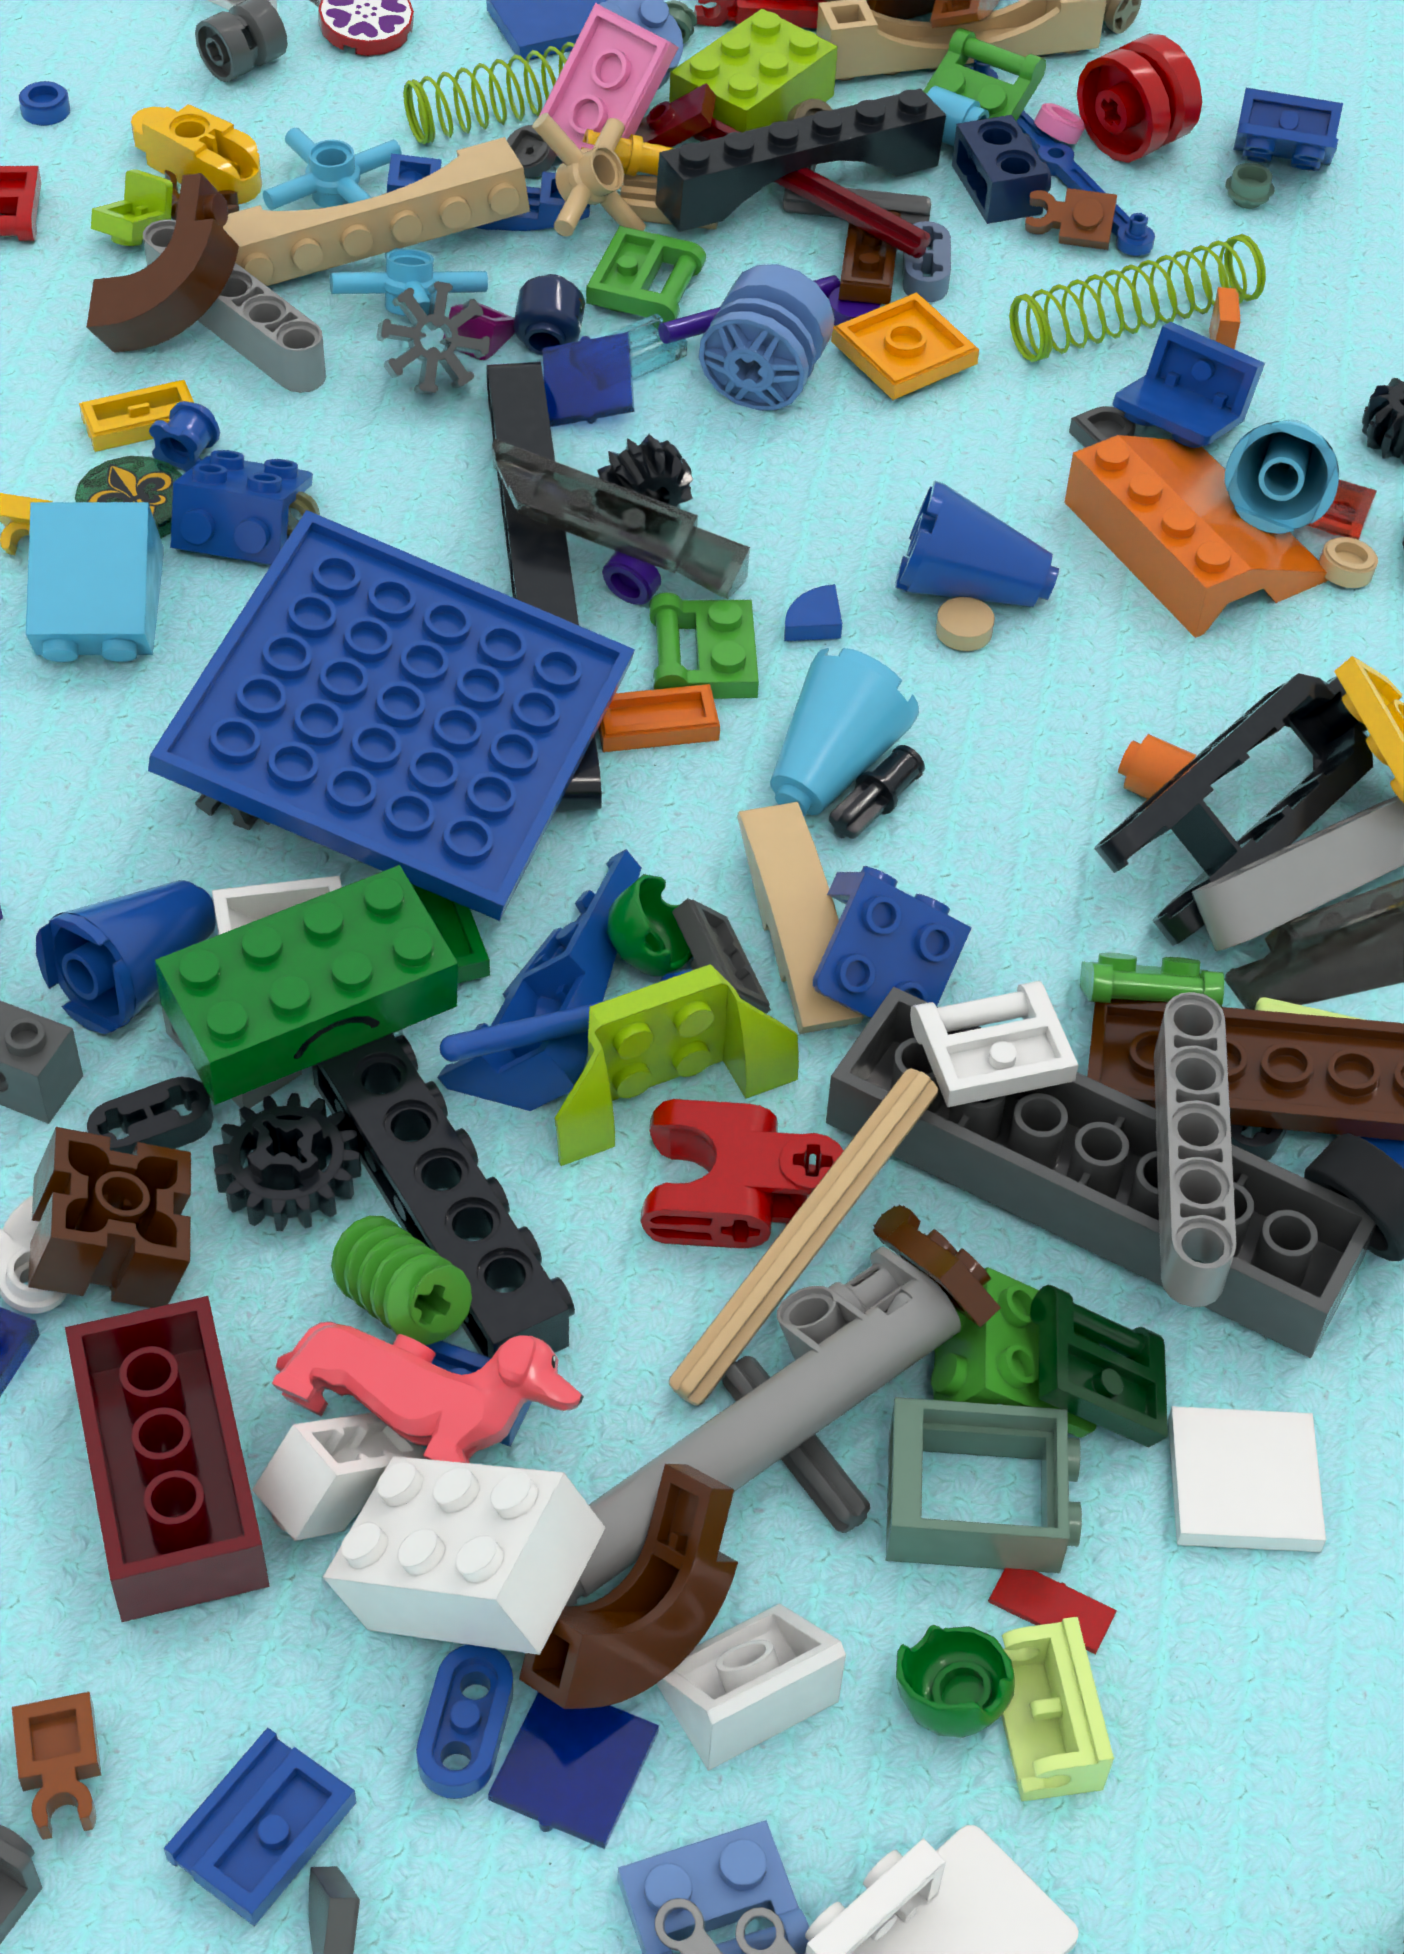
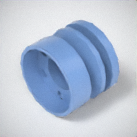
M779 264L757 265L742 272L732 285L720 306L719 312L711 321L709 328L700 341L699 360L704 375L719 393L741 406L756 410H778L792 404L802 392L808 377L814 370V364L821 357L832 336L835 318L829 299L814 281L800 271Z

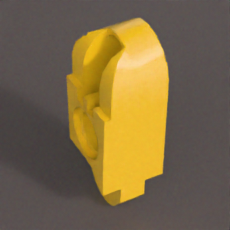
M189 104L179 111L169 107L143 108L132 116L131 126L135 147L146 152L147 165L164 175L165 170L171 171L175 174L177 182L180 184L182 183L183 175L202 173L218 191L232 190L237 192L238 204L246 203L256 198L261 192L262 177L256 142L248 134L234 129V124Z

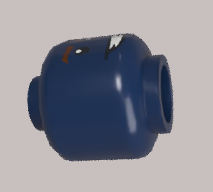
M556 274L538 276L526 281L519 290L513 329L517 338L530 351L543 356H554L572 348L578 342L585 308L582 292L572 282Z

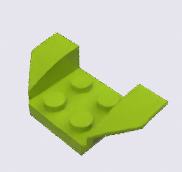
M711 964L589 1006L588 1063L554 1118L560 1166L615 1147L613 1100L638 1096L652 1086L680 1076H694L708 1066L722 1061L725 1063L745 1099L798 1080V1035L778 1020L742 1000L734 987Z

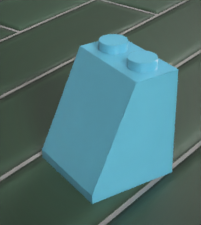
M30 502L26 636L36 655H42L45 659L55 662L74 661L78 658V655H101L104 659L116 662L132 661L137 658V655H153L164 547L148 502Z

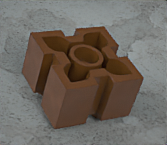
M56 1127L34 1176L32 1221H38L39 1224L30 1242L28 1287L84 1296L91 1283L108 1286L111 1290V1301L150 1308L168 1305L190 1263L191 1217L183 1216L181 1213L191 1195V1152L137 1142L132 1154L110 1150L111 1137Z

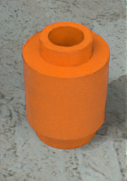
M1148 734L1142 743L1134 740L1131 741L1123 755L1118 773L1126 776L1124 789L1149 799L1197 755Z

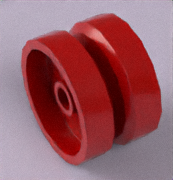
M1152 33L1088 62L1079 76L1077 87L1079 114L1084 122L1087 134L1103 153L1113 160L1127 163L1142 158L1158 150L1160 147L1191 133L1199 121L1203 103L1200 81L1192 61L1177 43L1165 35Z

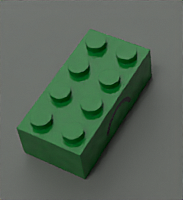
M400 865L155 959L161 1005L214 1105L457 1007L458 962Z

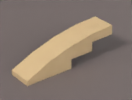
M793 802L739 811L737 818L764 931H770L781 982L787 981L799 1034L861 1023L864 1016L817 993L813 987V977L839 919L833 898L827 895L829 886L799 803Z

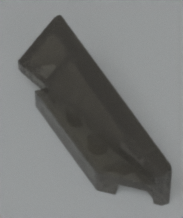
M494 440L492 444L493 466L499 471L518 514L670 572H678L726 599H729L744 584L748 576L750 547L698 528V515L503 441Z
M1404 878L1302 915L1276 927L1264 938L1271 952L1263 959L1236 969L1232 968L1226 973L1225 982L1245 1009L1255 1010L1259 998L1263 997L1304 1005L1403 983Z

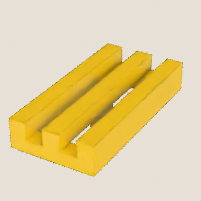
M179 380L79 403L82 421L86 425L87 434L91 438L94 451L97 452L154 439L149 433V429L155 421L163 420L168 423L170 421V410L177 403L183 401L194 403L185 380Z

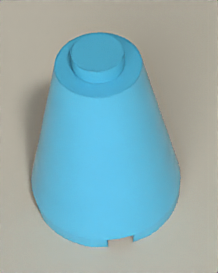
M1299 420L1274 421L1254 428L1239 440L1229 456L1224 480L1226 490L1235 506L1234 509L1241 519L1259 530L1283 534L1314 523L1328 511L1337 493L1339 467L1332 447L1322 435L1309 425Z
M829 648L822 649L811 662L770 780V785L775 793V800L778 805L798 802L803 816L806 814L818 815L823 812L912 727L919 715V706L914 695L912 694L907 702L904 696L897 690L903 680L880 661L854 649L843 648L838 656L828 655Z

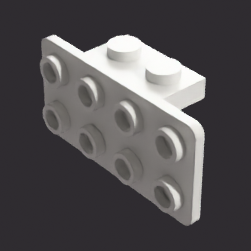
M966 1825L959 1829L938 1850H935L923 1838L904 1856L897 1850H893L884 1856L866 1876L863 1885L867 1889L847 1908L840 1902L832 1904L811 1924L805 1934V1938L809 1941L805 1954H1068L1077 1942L1078 1928L981 1828L974 1825Z

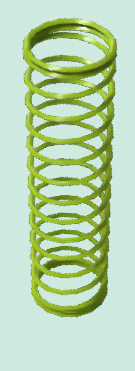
M567 42L563 45L561 51L556 47L549 46L545 50L544 55L532 50L527 55L526 60L520 55L514 54L508 64L501 59H496L490 69L485 64L478 63L473 73L467 68L461 67L456 72L455 78L450 73L443 71L439 75L437 83L428 76H424L420 82L415 79L408 80L404 85L403 98L406 116L413 135L418 142L424 145L430 142L433 143L435 139L432 110L423 88L426 81H430L436 89V108L441 128L447 137L451 138L453 135L452 115L445 95L440 88L441 80L444 76L453 82L456 115L462 130L469 134L471 130L470 111L464 93L458 84L459 75L462 72L467 73L471 78L474 112L480 126L487 129L489 125L488 107L481 86L476 79L477 70L480 68L485 69L489 74L488 83L491 105L497 121L504 125L507 121V109L503 92L494 75V69L497 64H502L507 70L506 84L511 109L515 117L522 121L525 116L524 99L517 78L511 69L512 63L516 59L524 64V86L527 100L532 112L539 116L543 106L542 97L535 74L529 65L530 58L535 55L542 60V85L547 100L549 91L546 81V68L553 87L556 83L552 68L546 60L547 55L550 51H554L559 55L558 67L560 75L563 63L565 65L567 61L564 56L565 49L574 47L575 44ZM528 72L536 91L538 112L531 97ZM511 78L519 99L520 115L513 99ZM493 82L501 102L502 119L496 106ZM413 89L418 97V111L423 132L419 126L415 113L412 93ZM476 89L483 106L485 124L478 109ZM458 93L464 107L467 128L461 115ZM440 98L447 115L449 132L443 119Z
M1240 234L1228 238L1226 242L1218 240L1210 243L1208 247L1202 245L1194 247L1191 252L1186 250L1176 252L1173 257L1164 255L1159 257L1156 262L1146 260L1141 262L1138 267L1128 265L1123 267L1120 272L1112 269L1106 271L1103 277L1094 274L1088 276L1085 282L1076 279L1071 281L1067 287L1058 284L1053 286L1049 292L1040 289L1035 291L1032 296L1025 293L1016 296L1010 306L1009 321L1012 337L1022 356L1031 362L1048 358L1052 351V346L1056 351L1063 354L1067 352L1070 342L1081 349L1085 347L1088 337L1096 344L1102 343L1106 333L1116 339L1120 338L1124 329L1134 334L1138 332L1141 324L1152 329L1155 328L1159 319L1166 324L1173 322L1176 314L1184 319L1190 318L1194 309L1201 314H1205L1211 305L1214 306L1215 303L1212 298L1211 281L1205 269L1208 253L1218 263L1221 287L1230 288L1231 286V288H1236V292L1239 293V304L1243 300L1251 301L1258 299L1264 290L1266 282V267L1263 255L1252 238ZM1237 241L1249 247L1254 257L1257 269V285L1252 295L1247 294L1246 272L1240 257L1234 250V245ZM1222 246L1219 256L1211 250L1213 247ZM1205 251L1202 262L1194 255L1195 252ZM1187 256L1185 266L1177 260L1178 257ZM1233 256L1242 274L1243 289L1240 287L1235 276ZM1191 258L1197 262L1201 269L1202 286L1208 299L1207 306L1204 309H1200L1195 303L1194 287L1188 274ZM1170 261L1167 272L1159 265L1160 262ZM1173 263L1180 268L1184 275L1185 291L1190 302V310L1186 314L1180 312L1177 307L1176 291L1171 280ZM1152 265L1150 277L1142 270L1144 266ZM1156 268L1162 272L1166 279L1168 297L1173 307L1172 316L1168 319L1164 318L1160 312L1159 299L1154 287ZM1126 271H1135L1132 283L1124 275ZM1138 273L1144 277L1149 285L1150 299L1155 311V320L1151 324H1148L1142 316L1141 302L1136 291ZM1117 275L1115 287L1106 280L1108 276ZM1121 278L1127 283L1132 292L1133 306L1138 317L1137 326L1133 329L1128 327L1125 322L1123 307L1119 298ZM1096 279L1100 281L1097 294L1088 285L1090 281ZM1103 283L1108 286L1114 296L1116 312L1120 321L1119 331L1115 334L1107 326L1105 312L1101 303ZM1078 284L1082 285L1079 299L1070 290L1072 286ZM1086 288L1097 303L1098 316L1102 324V335L1097 339L1093 337L1088 328V321L1083 307ZM1060 289L1064 290L1062 306L1052 295L1054 291ZM1068 293L1079 308L1084 328V340L1080 344L1071 335L1066 316ZM1042 294L1046 295L1044 311L1035 300L1036 296ZM1050 298L1060 311L1066 332V345L1062 349L1055 343L1049 324L1048 304ZM1022 300L1028 304L1026 309V328L1031 346L1037 354L1036 356L1027 348L1021 334L1018 312ZM1031 309L1039 328V349L1032 335L1030 323Z

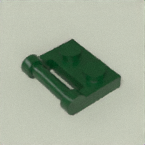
M1053 1285L1043 1286L1033 1298L1030 1308L1032 1322L1039 1325V1400L1060 1409H1067V1412L1146 1447H1151L1167 1438L1165 1344L1162 1336L1143 1327H1137L1133 1330L1073 1303L1070 1293Z

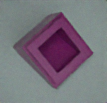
M478 303L483 310V315L474 320L469 319L458 327L457 330L459 336L476 339L488 336L490 338L489 352L487 355L477 358L479 360H487L515 334L513 329L514 317ZM463 304L451 307L448 318L451 319L463 310ZM463 352V353H465V354H467V355H470V356L476 358V357L474 356V353Z

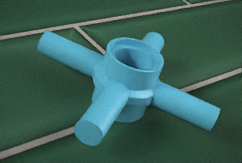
M292 128L286 133L285 142L308 164L305 174L264 190L263 199L268 209L274 210L311 194L313 201L323 208L372 198L358 185L360 175L390 163L391 153L402 155L400 145L393 139L354 155L353 148L346 142L324 140L315 144L299 128Z
M395 248L385 253L386 272H331L329 279L331 294L385 293L386 310L402 316L406 315L399 306H394L392 301L408 288L414 290L413 296L426 315L429 314L431 293H429L428 288L437 281L452 285L453 288L448 293L487 292L488 290L486 271L433 272L434 258L431 254L421 250Z

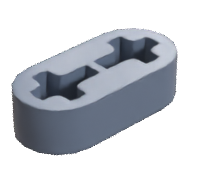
M930 221L917 222L913 225L928 232L931 236V242L928 246L930 250H926L925 254L920 258H914L903 252V289L907 296L917 292L927 302H936L943 299L949 289L951 236L949 231L938 223ZM923 273L931 274V277H925Z

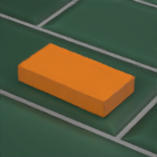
M710 684L616 693L598 727L603 752L719 741L720 724Z

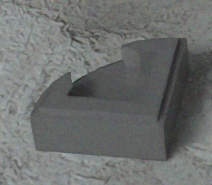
M338 1866L311 1867L309 1928L313 1954L354 1953L360 1899Z

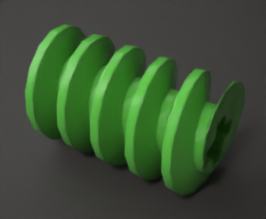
M367 1216L355 1221L340 1236L334 1247L331 1262L334 1282L345 1296L352 1299L384 1326L393 1330L396 1335L402 1334L424 1345H429L446 1339L458 1330L468 1316L472 1293L470 1282L464 1272L452 1265L447 1259L441 1257L436 1251L425 1246L422 1241L413 1237L409 1232L400 1228L395 1222L384 1216Z

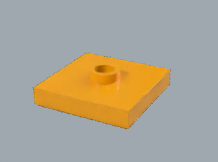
M917 292L834 326L831 342L892 400L978 364L979 349Z

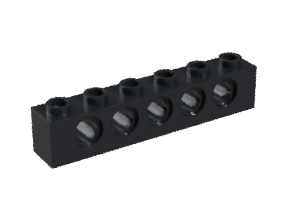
M391 1033L313 1065L312 1071L315 1087L323 1100H325L332 1114L339 1111L346 1114L347 1130H356L360 1160L402 1229L422 1241L425 1246L436 1251L441 1257L450 1261L452 1265L461 1269L469 1280L472 1301L468 1316L461 1326L477 1352L492 1358L502 1344L510 1338L520 1335L533 1336L543 1340L552 1348L554 1353L568 1347L569 1317L575 1314V1308L567 1287L559 1277L550 1279L541 1266V1252L533 1234L526 1226L517 1228L509 1216V1203L502 1186L495 1177L492 1176L486 1179L477 1166L478 1155L470 1136L463 1128L455 1131L447 1119L448 1111L445 1100L433 1081L424 1083L417 1072V1059L407 1038L404 1035L395 1037ZM449 1188V1190L437 1191L436 1189ZM470 1237L483 1238V1239L478 1240V1241H467V1240H464V1239H467V1238H470ZM504 1287L516 1289L515 1291L507 1293L495 1291L499 1288Z

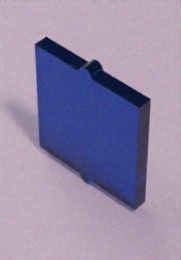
M628 332L594 339L583 336L578 342L543 348L544 386L550 427L581 421L593 424L597 418L635 412L631 345Z
M538 1692L488 1793V1800L539 1821V1828L543 1832H550L555 1828L605 1849L658 1735L659 1725L611 1705L596 1708L563 1709Z

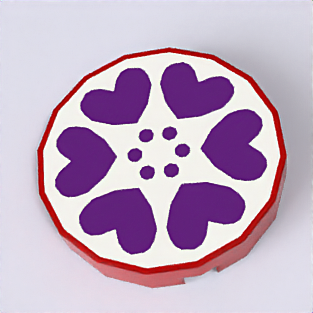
M321 0L318 9V21L322 35L333 46L344 50V45L355 48V54L372 56L391 52L400 48L407 41V35L410 31L412 33L414 11L410 0Z

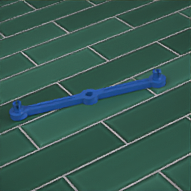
M974 60V66L970 67V69L998 79L997 73L990 68V65ZM1023 110L1016 122L1022 132L1029 135L1033 149L1041 162H1045L1048 165L1051 176H1058L1071 189L1105 193L1074 161V151L1072 148L1055 142L1048 134L1039 129L1034 120ZM1116 204L1112 233L1117 237V248L1123 253L1141 256L1150 253L1153 249L1155 233L1147 226L1148 217L1145 214L1134 213L1129 217Z

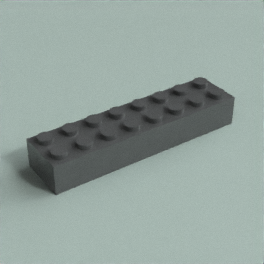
M893 986L831 1075L826 1123L855 1137L904 1071L910 1068L919 1072L922 1071L936 1084L938 1095L892 1154L893 1156L1163 1287L1160 1269L1156 1109L1078 1072L1074 1082L947 1108L923 1045L917 1042L911 1025V1007L928 1002ZM976 1026V1027H971V1028H966V1029L951 1031V1032H947V1033H948V1035H950V1034L965 1032V1031H969V1030L979 1029V1028H981V1027ZM1231 1144L1236 1249L1222 1294L1215 1302L1204 1307L1302 1355L1312 1358L1364 1259L1376 1228V1223L1354 1201ZM1192 1259V1260H1194L1195 1262H1199V1263L1205 1264V1263L1202 1262V1261Z

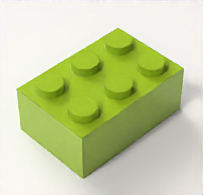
M761 9L670 71L669 103L707 83L716 95L713 118L739 132L769 126L778 121H787L788 114L795 105L808 99H820L826 102L834 96L838 46L818 37L811 31L804 30L780 18L773 12Z

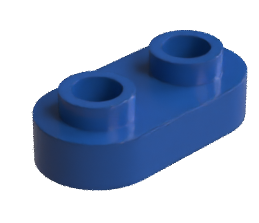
M464 1645L450 1652L439 1666L418 1738L416 1754L418 1771L423 1783L429 1790L441 1797L460 1799L471 1796L480 1791L492 1776L514 1691L513 1672L510 1663L495 1648ZM471 1685H482L489 1690L486 1696L477 1700L469 1699L462 1694ZM453 1754L464 1755L470 1760L469 1764L460 1770H450L443 1765V1762Z

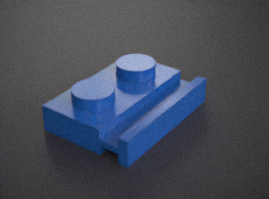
M267 1727L164 1847L166 1859L175 1867L178 1865L192 1875L197 1884L255 1927L356 1804L355 1790L296 1747L293 1749L277 1739V1734Z

